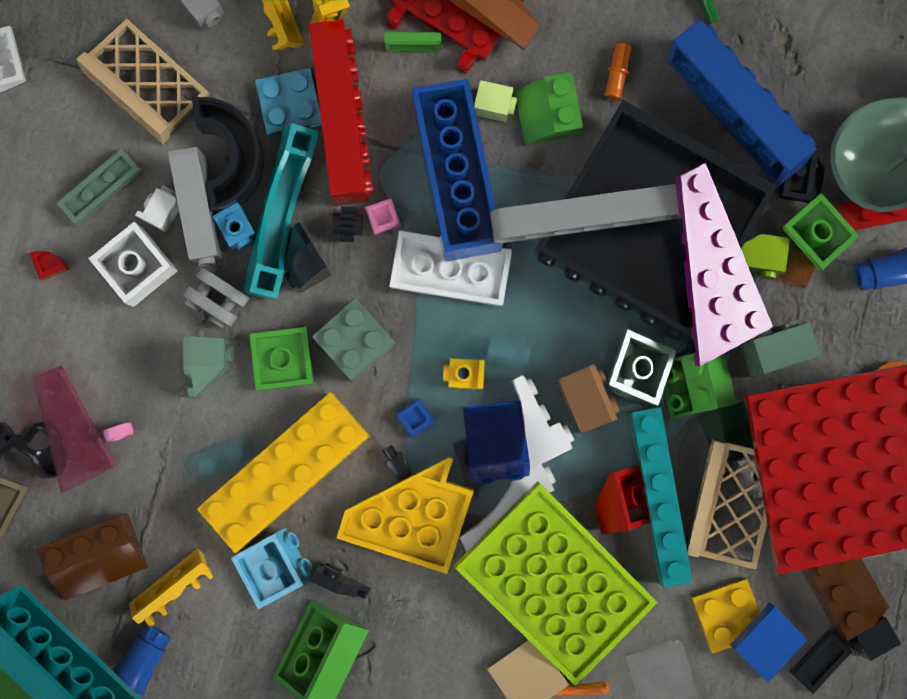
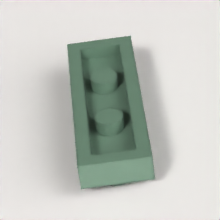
M121 148L56 204L74 225L79 226L143 171L127 152Z

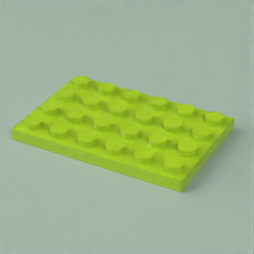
M538 481L453 565L470 584L575 686L658 603Z

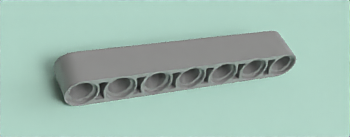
M676 184L505 207L490 212L495 243H507L682 218L678 210Z

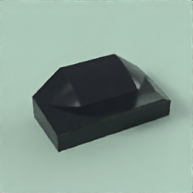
M815 146L817 149L805 166L779 186L780 199L809 203L812 198L817 197L821 193L825 167L818 158L819 146Z

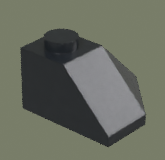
M299 222L293 228L285 259V267L288 272L284 275L293 289L298 287L301 292H304L331 276V273Z

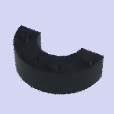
M193 97L192 103L196 126L203 134H214L224 138L230 149L229 161L225 170L217 178L206 182L210 210L217 214L237 202L242 206L254 194L263 174L264 153L260 139L248 119L231 104L216 98Z

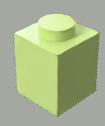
M480 80L474 105L476 116L506 122L508 114L514 115L517 98L512 97L513 87Z

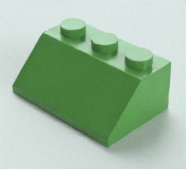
M311 599L273 679L297 699H336L369 630L354 619Z

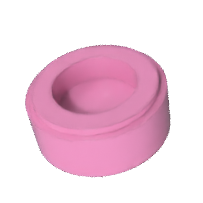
M131 422L103 431L105 440L108 442L123 439L134 433Z

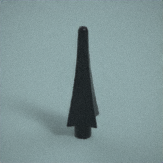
M392 445L382 450L388 459L385 461V465L399 481L412 475L402 451L397 454Z

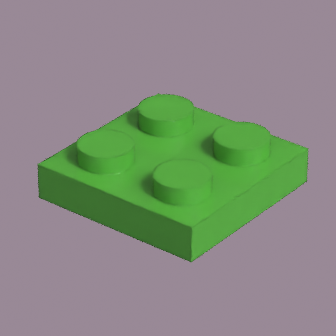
M308 327L249 334L256 391L314 384Z

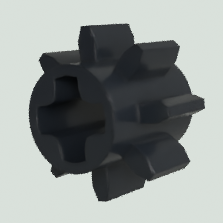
M341 206V213L333 214V234L340 235L339 240L341 242H354V236H362L363 214H356L355 207Z

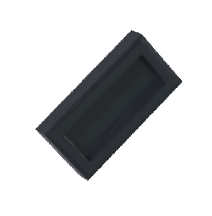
M828 629L789 672L814 694L853 651Z

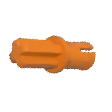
M617 43L615 46L611 67L607 69L609 77L604 93V98L613 101H620L622 99L625 78L630 73L627 70L632 47L629 44Z

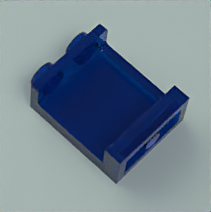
M521 401L462 407L471 482L489 484L495 480L508 479L516 481L529 476L530 460Z

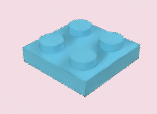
M310 68L255 80L268 137L280 135L283 127L290 123L307 128L322 125L320 107Z

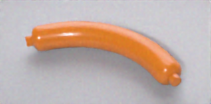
M605 681L579 683L577 686L569 684L554 696L605 694L609 691L610 687Z

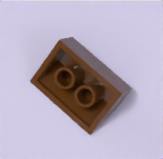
M128 514L116 516L36 549L46 577L65 600L148 568Z
M862 558L801 570L836 634L846 640H850L875 626L889 609Z

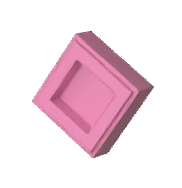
M392 198L365 207L375 235L401 226Z

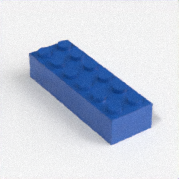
M699 19L673 40L667 63L777 187L805 166L817 149L814 146L813 138L807 132H802L795 125L793 116L787 110H782L777 105L771 91L767 88L763 89L759 85L753 71L741 65L737 60L734 50L727 45H723L718 39L717 32L711 25H705Z
M462 79L412 88V106L444 262L501 252L503 243H495L493 238L490 212L496 210L469 80Z

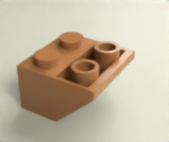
M595 364L557 380L578 434L618 420L615 413L619 412L617 403L613 396L608 397L604 388L607 384L606 377L601 368L596 369Z

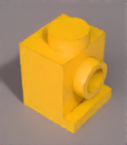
M450 358V365L444 364L443 381L448 382V388L483 390L485 360ZM461 368H466L469 371L468 378L461 379L458 376V371Z

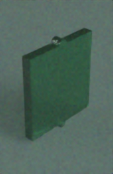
M744 401L725 408H718L717 411L698 417L709 446L713 437L722 439L725 442L754 448L748 412ZM730 450L727 461L734 458L742 459L743 453Z

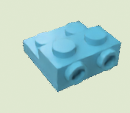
M287 528L231 557L258 609L310 582L311 574L313 573L312 564L307 558L301 557L297 549L299 547L298 538L294 533L288 532Z

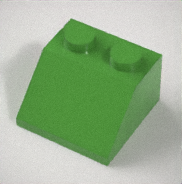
M572 72L543 77L514 90L525 146L580 136L583 124Z

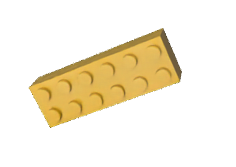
M330 392L199 506L197 510L232 551L237 553L371 436L335 394Z

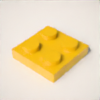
M742 578L691 596L712 654L731 648L730 644L760 613L747 578Z

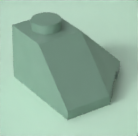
M183 336L184 374L188 376V379H192V384H188L187 387L189 397L201 398L229 370V362L234 360L233 345H229V340L225 338Z

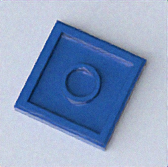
M769 602L730 646L764 680L769 682L804 645L807 639L776 606Z

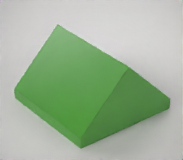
M822 193L791 217L782 227L819 271L828 266L859 237L857 232Z

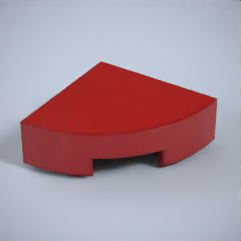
M44 251L30 253L41 280L69 270L66 263L52 253Z

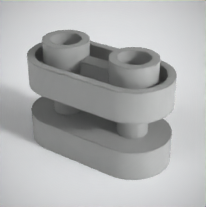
M201 267L196 277L203 282L197 290L190 286L183 294L187 298L185 304L197 312L204 309L211 314L209 320L221 328H224L226 324L232 326L237 316L232 314L231 310L236 303L244 307L250 298ZM212 288L226 296L221 306L207 297Z

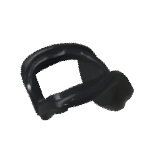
M37 423L30 428L26 436L19 434L10 437V442L14 448L31 458L33 469L39 477L44 479L55 478L64 471L67 465V454L59 431L51 423ZM41 430L50 437V446L43 450L29 448L26 444Z

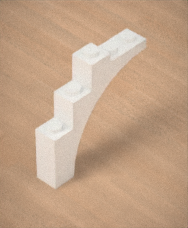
M524 375L512 380L520 403L523 421V444L518 468L507 492L497 506L478 524L460 534V539L466 552L537 481L549 493L554 491L552 484L556 480L550 468H543L542 463L573 449L570 442L574 441V438L568 426L562 427L560 422L551 426L548 425L547 421L551 420L544 404L538 405L534 395L538 394L537 389L531 378L526 380Z

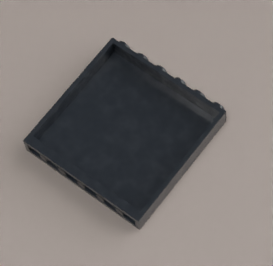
M622 100L565 199L676 184L675 176L699 164L706 163L737 241L742 249L777 186ZM682 218L543 237L539 241L534 254L538 256L537 260L549 268H552L553 265L563 270L562 274L573 282L580 280L589 285L588 289L592 293L600 297L606 295L615 300L614 305L627 312L631 309L640 314V320L646 324L661 326L666 329L665 334L674 340L681 341L683 339L687 341L692 337V309L688 307L684 261H687L685 244H682L681 233H684Z

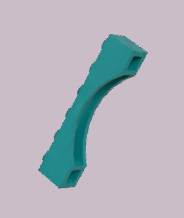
M290 123L282 129L242 289L243 293L265 299L278 298L284 274L285 253L290 224L301 185L313 157L319 131L294 123Z
M661 407L627 412L632 442L638 459L646 496L653 559L658 584L662 587L693 583Z

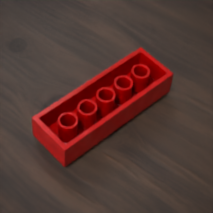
M344 19L310 23L309 30L331 197L336 206L370 202L369 194L374 193L370 170H365V166L370 165V158L366 141L362 142L361 139L367 136L363 114L358 113V110H363L359 85H354V83L359 82V74L355 56L351 57V55H356L351 28L346 29Z

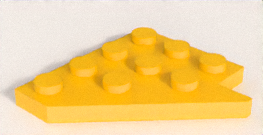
M448 456L347 508L342 518L337 539L447 574L474 489L446 481L454 458Z

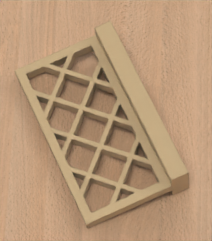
M128 19L123 21L90 53L83 52L76 59L80 70L162 145L171 138L170 133L194 111L192 100L181 101V88L195 89L199 93L197 97L210 96L203 86ZM129 30L136 36V45H119V37ZM104 51H115V64H103L97 58ZM120 51H136V63H120ZM140 51H152L155 53L156 63H140ZM120 70H136V82H123L120 79ZM140 70H156V82H140ZM160 70L175 71L177 73V82H160ZM140 88H157V101H144L140 97ZM161 88H177V101H161ZM161 107H177V116L168 123L161 116Z
M712 437L686 544L688 555L694 557L703 556L751 569L757 568L767 527L765 508L763 509L762 516L758 512L760 508L764 507V502L762 501L755 506L746 492L760 485V480L743 488L736 477V474L751 466L759 478L758 471L754 466L756 457L750 460L747 455H755L754 448L725 442L722 439ZM729 451L742 452L748 462L732 470L727 463ZM725 467H727L730 473L723 476ZM733 477L741 490L726 499L720 490L721 483ZM744 494L752 508L736 516L729 502ZM720 495L723 501L717 504L718 496ZM726 505L734 518L719 527L713 518L714 512ZM755 512L760 519L759 528L748 534L740 520ZM713 523L716 529L710 532L711 524ZM737 523L745 536L730 544L722 531ZM718 533L727 545L718 552L706 550L708 539ZM757 535L754 544L751 538ZM748 540L753 547L751 560L738 558L733 548ZM730 551L733 556L726 555L725 553Z

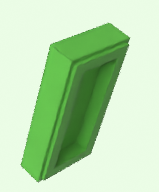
M384 32L385 51L440 52L441 33Z

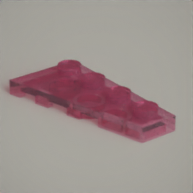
M62 365L35 376L33 382L61 494L113 469L116 464Z

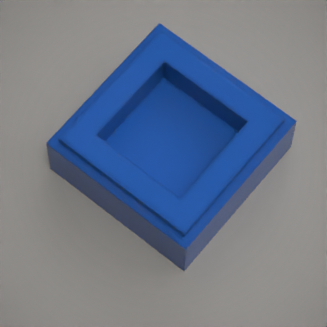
M419 398L395 414L411 438L435 422Z

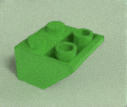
M696 353L673 359L664 387L670 419L737 404L725 353L702 366L694 365V355Z

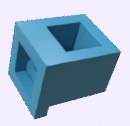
M238 202L212 216L232 250L238 248L241 251L254 243L253 239L256 237V232ZM239 223L240 229L237 232H231V226Z

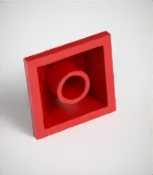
M639 464L609 474L595 504L601 534L629 531L650 523Z

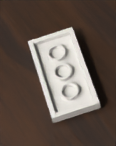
M399 231L389 287L503 307L512 249L502 248L501 252L444 262L439 237Z

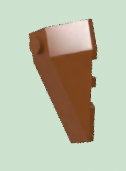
M449 0L523 50H525L540 28L539 23L520 0Z

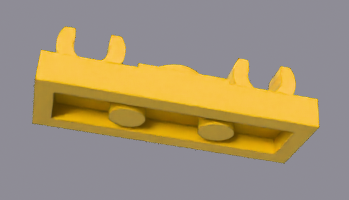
M262 0L264 13L274 27L267 32L268 37H278L279 39L278 43L272 46L273 50L282 51L287 47L300 48L305 42L288 0Z
M315 0L313 4L315 11L310 23L343 19L350 7L348 0Z
M197 548L129 603L132 619L138 624L145 620L147 624L153 626L155 624L154 618L151 615L153 612H160L163 616H166L165 605L170 600L177 599L188 584L191 583L196 589L201 587L197 579L198 576L206 575L207 578L212 579L211 569L207 566L204 554Z

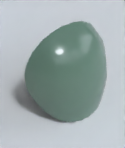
M887 98L864 105L850 114L836 132L831 145L830 158L833 175L840 189L862 208L876 212H887L907 207V98Z

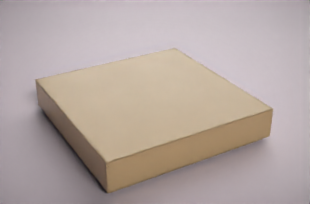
M529 640L487 669L507 699H550L569 685L560 670Z

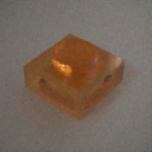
M791 249L788 252L786 272L779 277L804 288L811 278L815 265L805 254Z

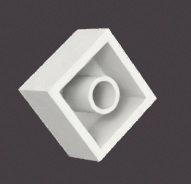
M135 222L88 258L123 302L132 307L137 305L178 271L147 232Z

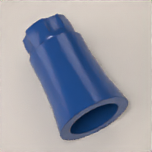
M907 247L883 256L867 259L866 262L855 264L854 277L860 290L864 291L872 288L876 290L907 284Z
M146 624L140 635L136 636L130 648L112 671L136 694L143 696L150 678L165 652L164 648L171 638L170 635L155 626Z

